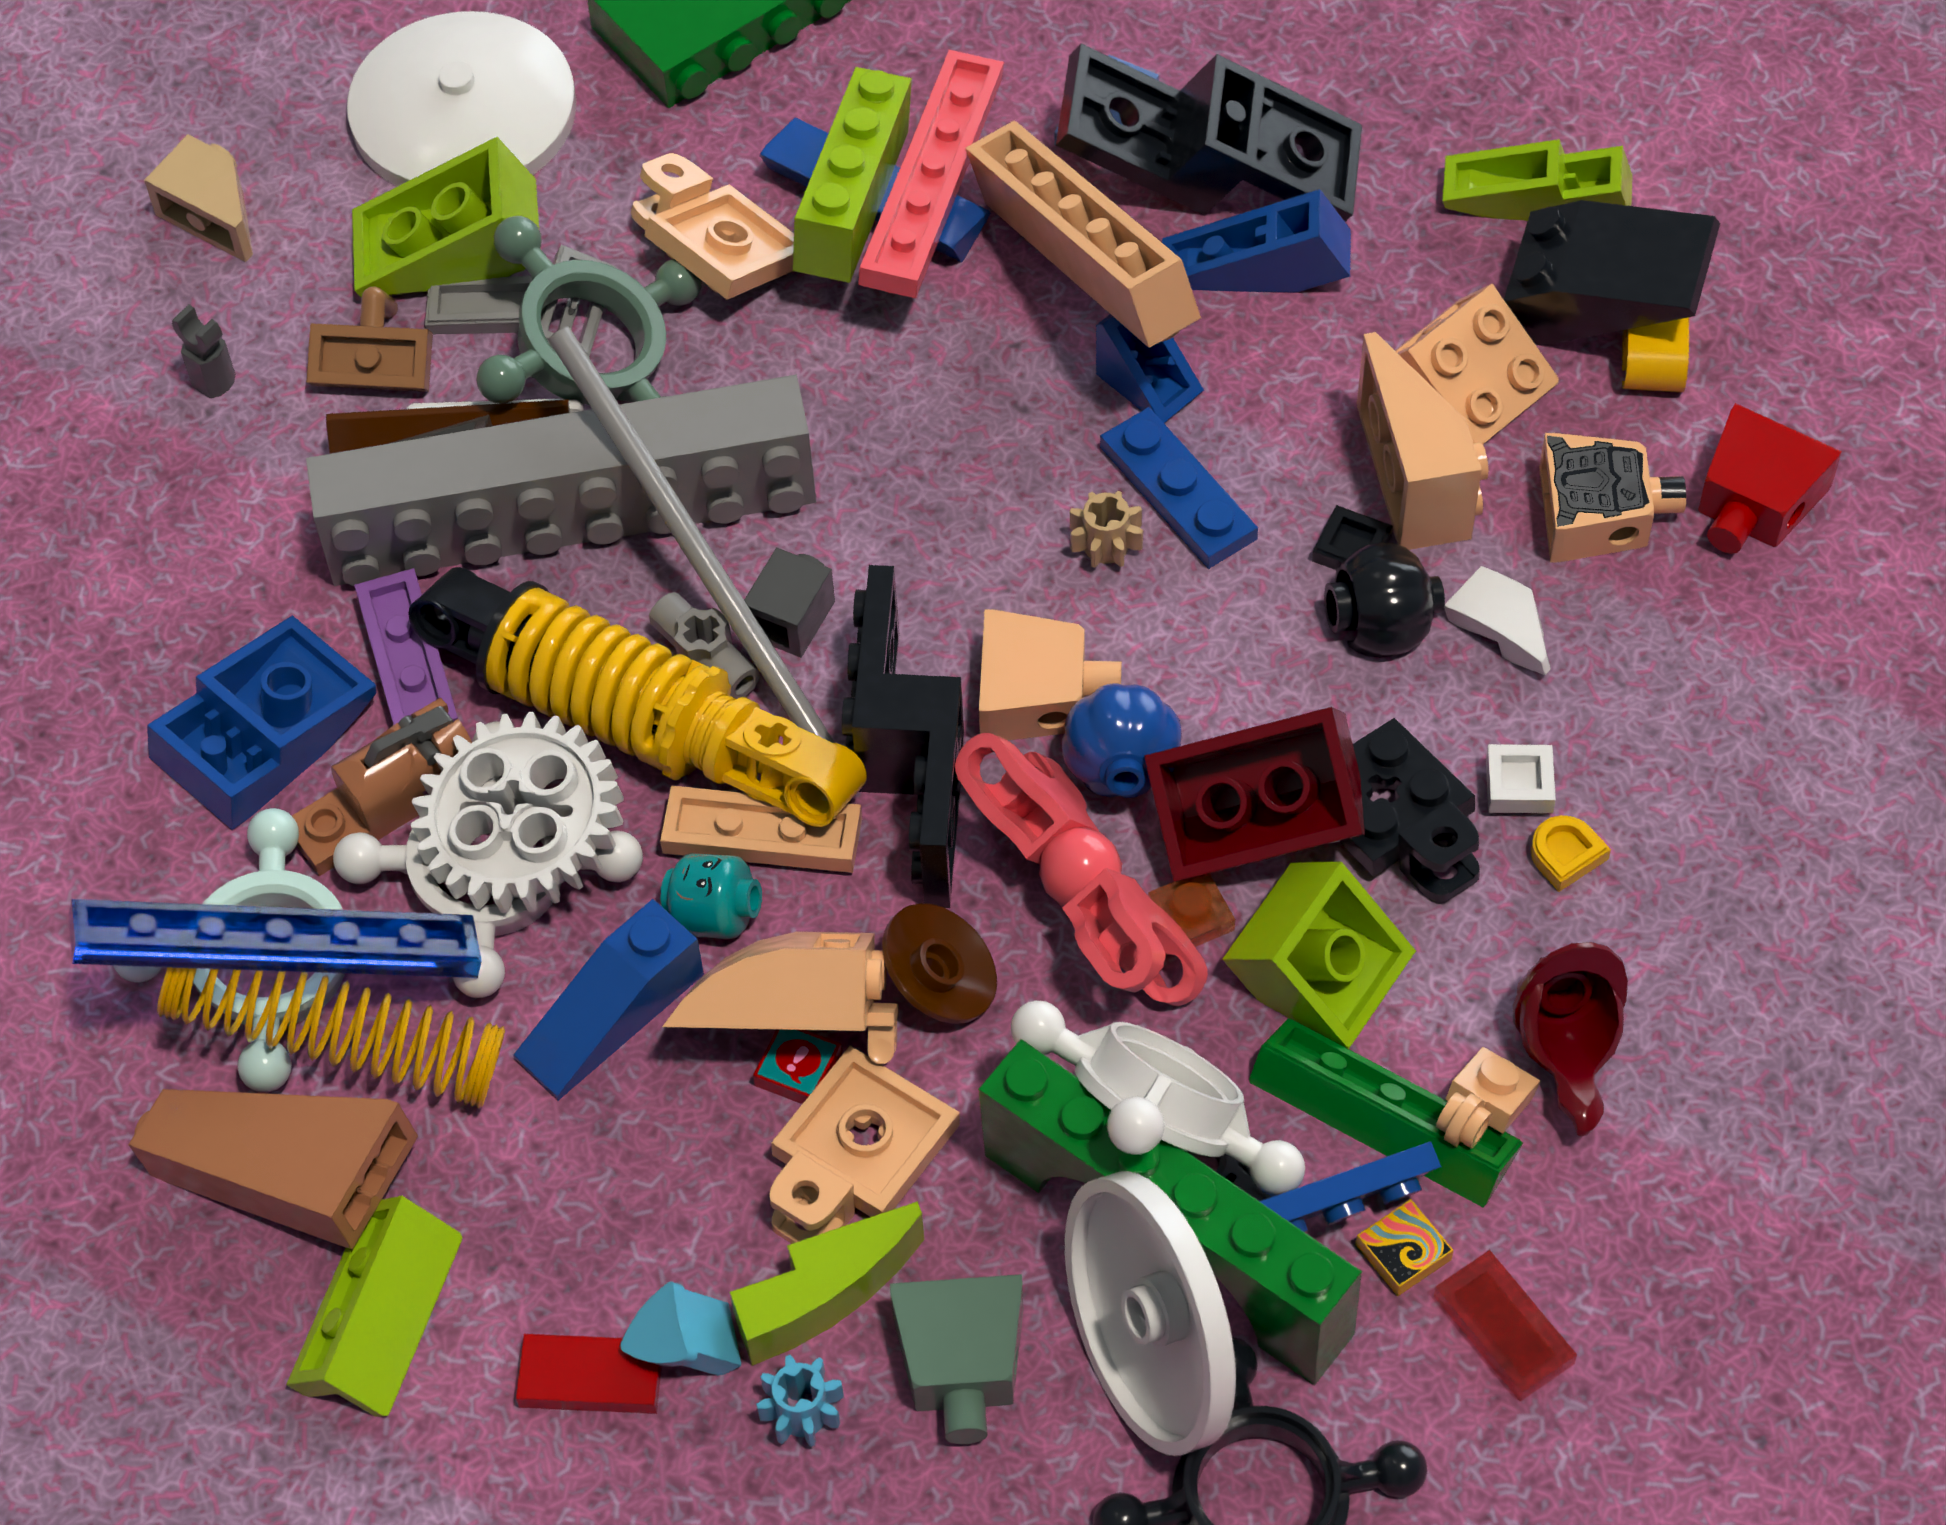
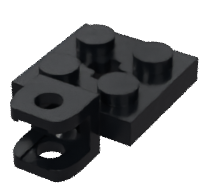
M1395 718L1353 743L1361 778L1365 835L1339 842L1373 877L1399 861L1400 871L1423 895L1435 902L1445 903L1476 883L1480 878V867L1472 852H1476L1479 849V834L1474 824L1467 818L1468 815L1475 812V795ZM1391 789L1395 791L1397 800L1390 803L1384 798H1379L1373 802L1370 798L1376 790ZM1450 866L1458 871L1450 879H1440L1433 873V871L1445 872Z

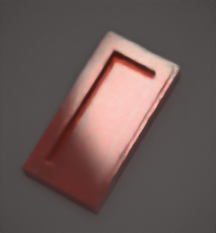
M1488 1250L1435 1286L1434 1297L1520 1402L1575 1364L1576 1352L1491 1250Z

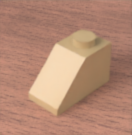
M187 134L144 179L155 215L247 262L253 255L244 194L236 169L237 163L233 156L222 146L214 143L208 145Z

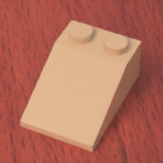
M1376 332L1364 334L1357 408L1393 525L1397 544L1411 550L1472 539L1475 516L1482 515L1483 513L1480 480L1488 478V460L1483 444L1481 442L1473 443L1466 419Z

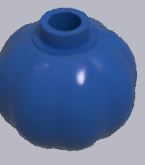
M1118 683L1103 685L1091 695L1080 699L1072 706L1067 715L1065 734L1062 738V752L1065 765L1077 779L1083 781L1084 785L1096 795L1136 798L1146 794L1152 788L1144 755L1181 746L1182 732L1180 719L1169 705L1161 701L1157 693L1145 686L1137 684L1121 685ZM1169 768L1170 772H1173L1174 769H1175V768Z

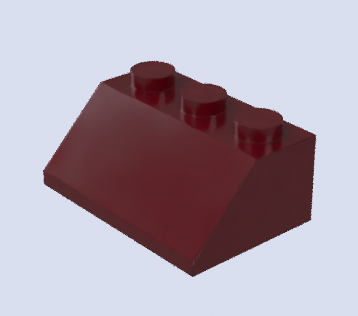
M1334 707L1144 755L1174 882L1365 835L1361 778L1346 714ZM1169 768H1175L1173 772L1169 770Z

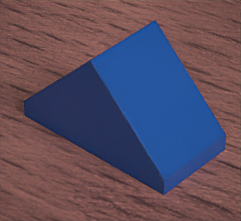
M1111 314L1096 325V375L1141 411L1150 407L1165 423L1204 391L1174 338L1161 341L1149 348Z

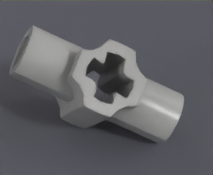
M675 592L668 593L655 603L649 613L650 624L676 648L677 654L687 656L691 660H695L710 668L717 666L724 669L728 673L729 683L731 684L730 696L736 699L746 697L755 688L760 679L759 670L732 645L729 623L716 608L709 610L696 609Z

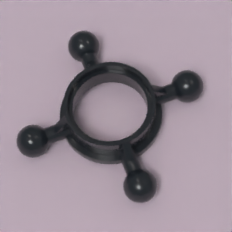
M1232 1337L1236 1372L1235 1399L1231 1419L1223 1435L1215 1443L1181 1456L1175 1470L1172 1495L1170 1497L1142 1502L1139 1498L1129 1493L1111 1494L1098 1504L1094 1512L1093 1525H1213L1200 1503L1197 1489L1199 1478L1206 1464L1218 1451L1233 1442L1246 1438L1263 1437L1282 1441L1299 1450L1313 1464L1323 1485L1324 1504L1312 1525H1346L1350 1502L1349 1493L1379 1488L1383 1493L1392 1497L1402 1498L1413 1495L1423 1486L1426 1480L1427 1462L1418 1447L1402 1440L1385 1443L1375 1452L1371 1460L1355 1463L1346 1462L1339 1459L1326 1437L1305 1418L1278 1407L1254 1406L1249 1385L1257 1373V1357L1248 1343L1239 1338Z

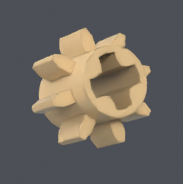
M1117 491L1115 494L1088 493V501L1085 503L1083 510L1079 508H1071L1070 529L1073 530L1070 532L1071 551L1080 552L1084 550L1091 559V567L1094 568L1100 563L1110 564L1114 562L1120 567L1124 566V556L1127 554L1128 549L1142 550L1143 530L1140 528L1142 526L1141 506L1129 508L1127 502L1122 498V492Z

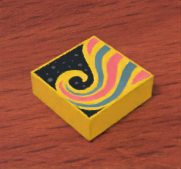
M1412 1199L1359 1233L1355 1244L1397 1297L1451 1261L1454 1251Z

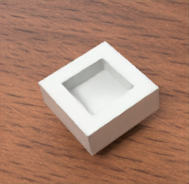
M1488 744L1486 753L1488 813H1553L1556 797L1552 745Z

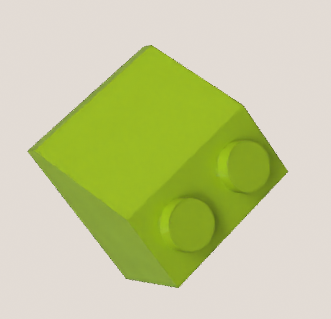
M1342 861L1290 863L1222 960L1259 1002L1349 1049L1416 950Z

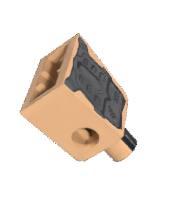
M1545 433L1539 469L1550 562H1563L1646 547L1649 542L1654 514L1685 512L1686 484L1684 477H1650L1646 447L1640 442L1561 433Z

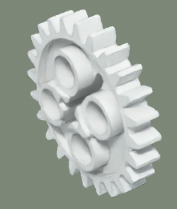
M528 712L522 726L516 728L508 714H502L499 731L493 733L482 722L476 723L477 740L469 743L463 737L456 735L453 737L458 753L453 758L440 753H436L434 756L442 771L440 775L423 774L420 777V781L429 795L419 796L412 800L413 806L421 817L411 822V828L420 841L416 848L425 864H429L428 869L438 884L445 882L455 899H459L468 892L469 898L477 909H481L490 897L493 896L501 913H507L514 897L521 898L528 912L533 911L536 903V894L544 891L551 901L558 903L560 902L559 884L566 881L572 887L580 890L583 884L577 871L583 866L591 870L600 871L602 865L594 851L596 848L614 849L616 846L610 831L607 829L623 825L622 816L617 806H615L624 801L623 794L617 782H615L618 778L610 759H605L606 756L597 740L588 742L582 727L579 725L566 732L559 716L554 715L545 727L541 729L534 712ZM502 776L497 783L482 787L491 778ZM556 779H564L560 785L552 789H544L550 782ZM483 834H491L486 841L478 845H471L477 837ZM554 836L547 845L533 848L540 839Z

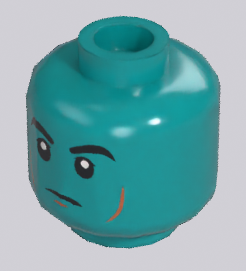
M690 853L681 858L676 863L675 868H670L666 872L662 881L660 900L661 906L695 937L733 939L737 938L746 929L750 918L758 916L762 905V887L757 879H753L749 866L741 857Z

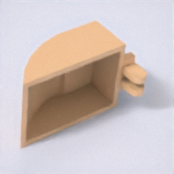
M792 932L759 940L725 957L696 982L662 1027L865 1031L868 1026V1055L873 1062L885 1064L893 1058L897 1048L898 1003H874V1000H881L882 990L886 988L887 974L883 951L875 950V933Z

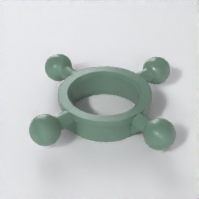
M512 216L503 220L494 233L495 249L504 260L514 264H522L531 274L532 282L522 298L519 309L518 348L520 355L515 358L507 355H494L486 359L480 365L477 372L476 381L481 394L491 402L499 404L508 403L515 400L522 393L525 380L532 377L545 389L560 398L578 400L581 404L589 405L561 359L548 343L541 325V310L547 304L557 299L576 297L596 302L612 312L623 322L634 339L636 355L635 361L619 371L599 373L614 398L627 402L661 398L660 394L647 380L658 366L666 346V327L659 306L666 302L675 306H682L692 302L700 293L702 280L675 259L663 263L656 273L655 281L645 287L627 273L601 262L569 260L553 265L540 249L542 242L541 233L532 220L523 216Z

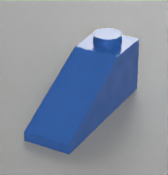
M1320 189L1162 238V243L1182 259L1192 290L1300 292L1350 277L1351 229Z
M654 899L650 900L600 944L513 1054L514 1059L559 1101L704 975L698 939Z

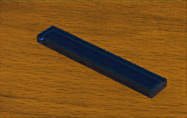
M71 899L69 910L72 964L478 978L482 963L473 915Z

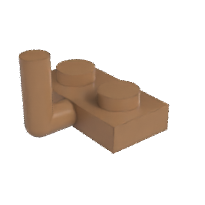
M369 287L362 294L360 326L310 323L306 382L311 386L429 392L433 333L428 329L384 327V319H390L397 314V302L380 288Z

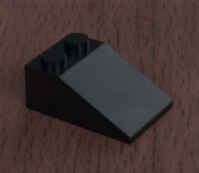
M1585 200L1531 211L1504 301L1534 343L1540 346L1693 317L1696 315L1720 222L1715 216Z

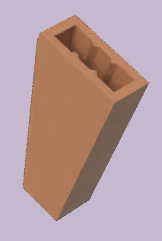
M163 1089L151 1109L145 1112L139 1119L134 1136L128 1145L150 1176L353 1250L418 1135L399 1103L388 1099Z

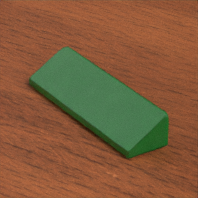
M1289 1018L1261 1046L1249 1078V1082L1385 1156H1390L1431 1141L1441 1167L1424 1176L1481 1207L1486 1206L1523 1145L1520 1139L1509 1133L1504 1132L1502 1134L1488 1126L1475 1147L1470 1148L1462 1142L1457 1147L1444 1140L1445 1132L1436 1127L1437 1120L1448 1101Z

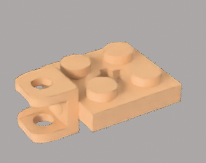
M668 153L643 163L640 177L656 194L640 201H634L631 209L632 218L646 230L644 236L666 252L671 259H675L705 282L711 290L728 300L793 271L794 233L728 184L710 192L713 178L688 159L674 153ZM663 172H671L677 174L679 177H670L665 175Z
M849 1046L771 1142L772 1155L786 1164L774 1180L770 1190V1205L775 1209L772 1215V1229L774 1233L793 1244L846 1226L855 1215V1207L870 1217L895 1209L959 1127L960 1112L882 1064L873 1062L870 1057L854 1047ZM871 1123L879 1126V1141L877 1143L859 1145L854 1142V1135L850 1132V1129L854 1126L863 1130L868 1128ZM794 1221L804 1226V1228L809 1231L799 1229L795 1225Z

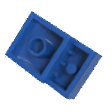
M292 615L197 675L196 694L147 725L149 758L233 830L253 816L317 761L341 737L375 696L376 684Z

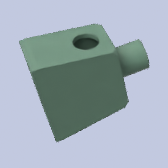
M1022 1274L890 1283L893 1320L916 1411L944 1410L945 1438L951 1443L972 1444L984 1440L988 1435L986 1407L1011 1405L1014 1402L1023 1319Z

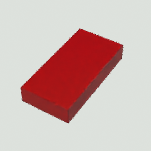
M524 1334L516 1401L519 1408L657 1414L662 1365L634 1358L621 1350L623 1338Z

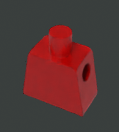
M1735 403L1730 411L1709 467L1698 508L1701 514L1714 519L1707 532V538L1710 543L1718 550L1729 554L1738 553L1749 536L1772 547L1778 546L1830 490L1842 451Z

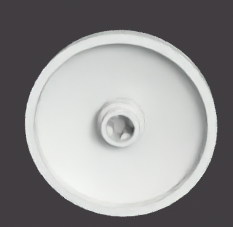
M477 11L453 12L414 22L401 28L379 43L363 60L353 77L348 93L347 113L353 140L362 158L383 179L395 186H399L497 136L526 169L534 175L558 153L569 136L576 114V95L573 76L565 56L557 45L541 31L518 19L501 14Z
M1120 1171L1091 1180L1077 1191L1068 1211L1065 1229V1265L1076 1323L1093 1369L1119 1415L1130 1429L1147 1445L1158 1452L1171 1456L1184 1455L1215 1443L1223 1435L1229 1424L1234 1407L1236 1387L1235 1357L1229 1321L1219 1286L1209 1261L1195 1233L1180 1210L1149 1179L1130 1171Z

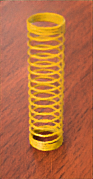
M186 934L178 939L170 958L158 999L157 1013L159 1017L164 1015L166 1019L171 1017L174 1021L178 1019L182 1012V1019L187 1025L196 1018L204 1004L203 1025L208 1031L217 1024L225 1009L224 1031L229 1037L238 1030L247 1013L245 1037L249 1043L258 1037L268 1018L266 1043L270 1049L279 1043L289 1023L287 1049L290 1055L299 1050L311 1026L308 1043V1055L311 1061L320 1056L332 1031L329 1049V1061L332 1067L340 1063L354 1034L350 1055V1068L353 1073L362 1067L375 1039L371 1061V1074L374 1079L379 1077L384 1071L397 1042L392 1067V1080L395 1085L403 1080L418 1047L413 1073V1087L416 1091L424 1085L439 1052L433 1088L436 1097L440 1096L446 1089L461 1054L455 1084V1100L457 1103L463 1100L465 1105L470 1103L471 1107L476 1105L478 1109L483 1107L505 1035L504 1026L499 1028L497 1024L492 1026L491 1022L486 1024L476 1056L462 1087L475 1022L473 1017L469 1018L465 1023L441 1082L454 1019L453 1012H448L420 1077L433 1008L431 1005L426 1007L408 1054L399 1071L412 1008V1001L408 999L404 1003L387 1049L378 1066L382 1038L391 1003V995L387 993L382 1000L366 1044L357 1061L361 1032L371 992L370 988L366 987L363 990L344 1041L336 1055L341 1021L350 987L347 980L341 987L326 1029L315 1050L318 1024L329 977L327 974L322 977L307 1019L294 1044L299 1008L308 975L307 969L301 971L288 1009L273 1038L277 1006L287 970L286 963L280 965L263 1013L251 1034L257 995L266 964L265 957H262L259 960L241 1010L230 1028L235 993L245 958L244 950L238 954L225 993L215 1015L209 1023L214 986L225 948L223 944L218 946L206 983L193 1011L188 1017L192 984L204 942L202 938L194 939L193 936L187 937Z

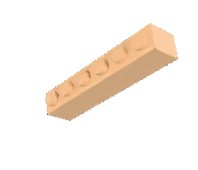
M1015 120L965 148L985 204L1147 347L1150 348L1161 341L1173 338L1181 329L1201 319L1182 259Z

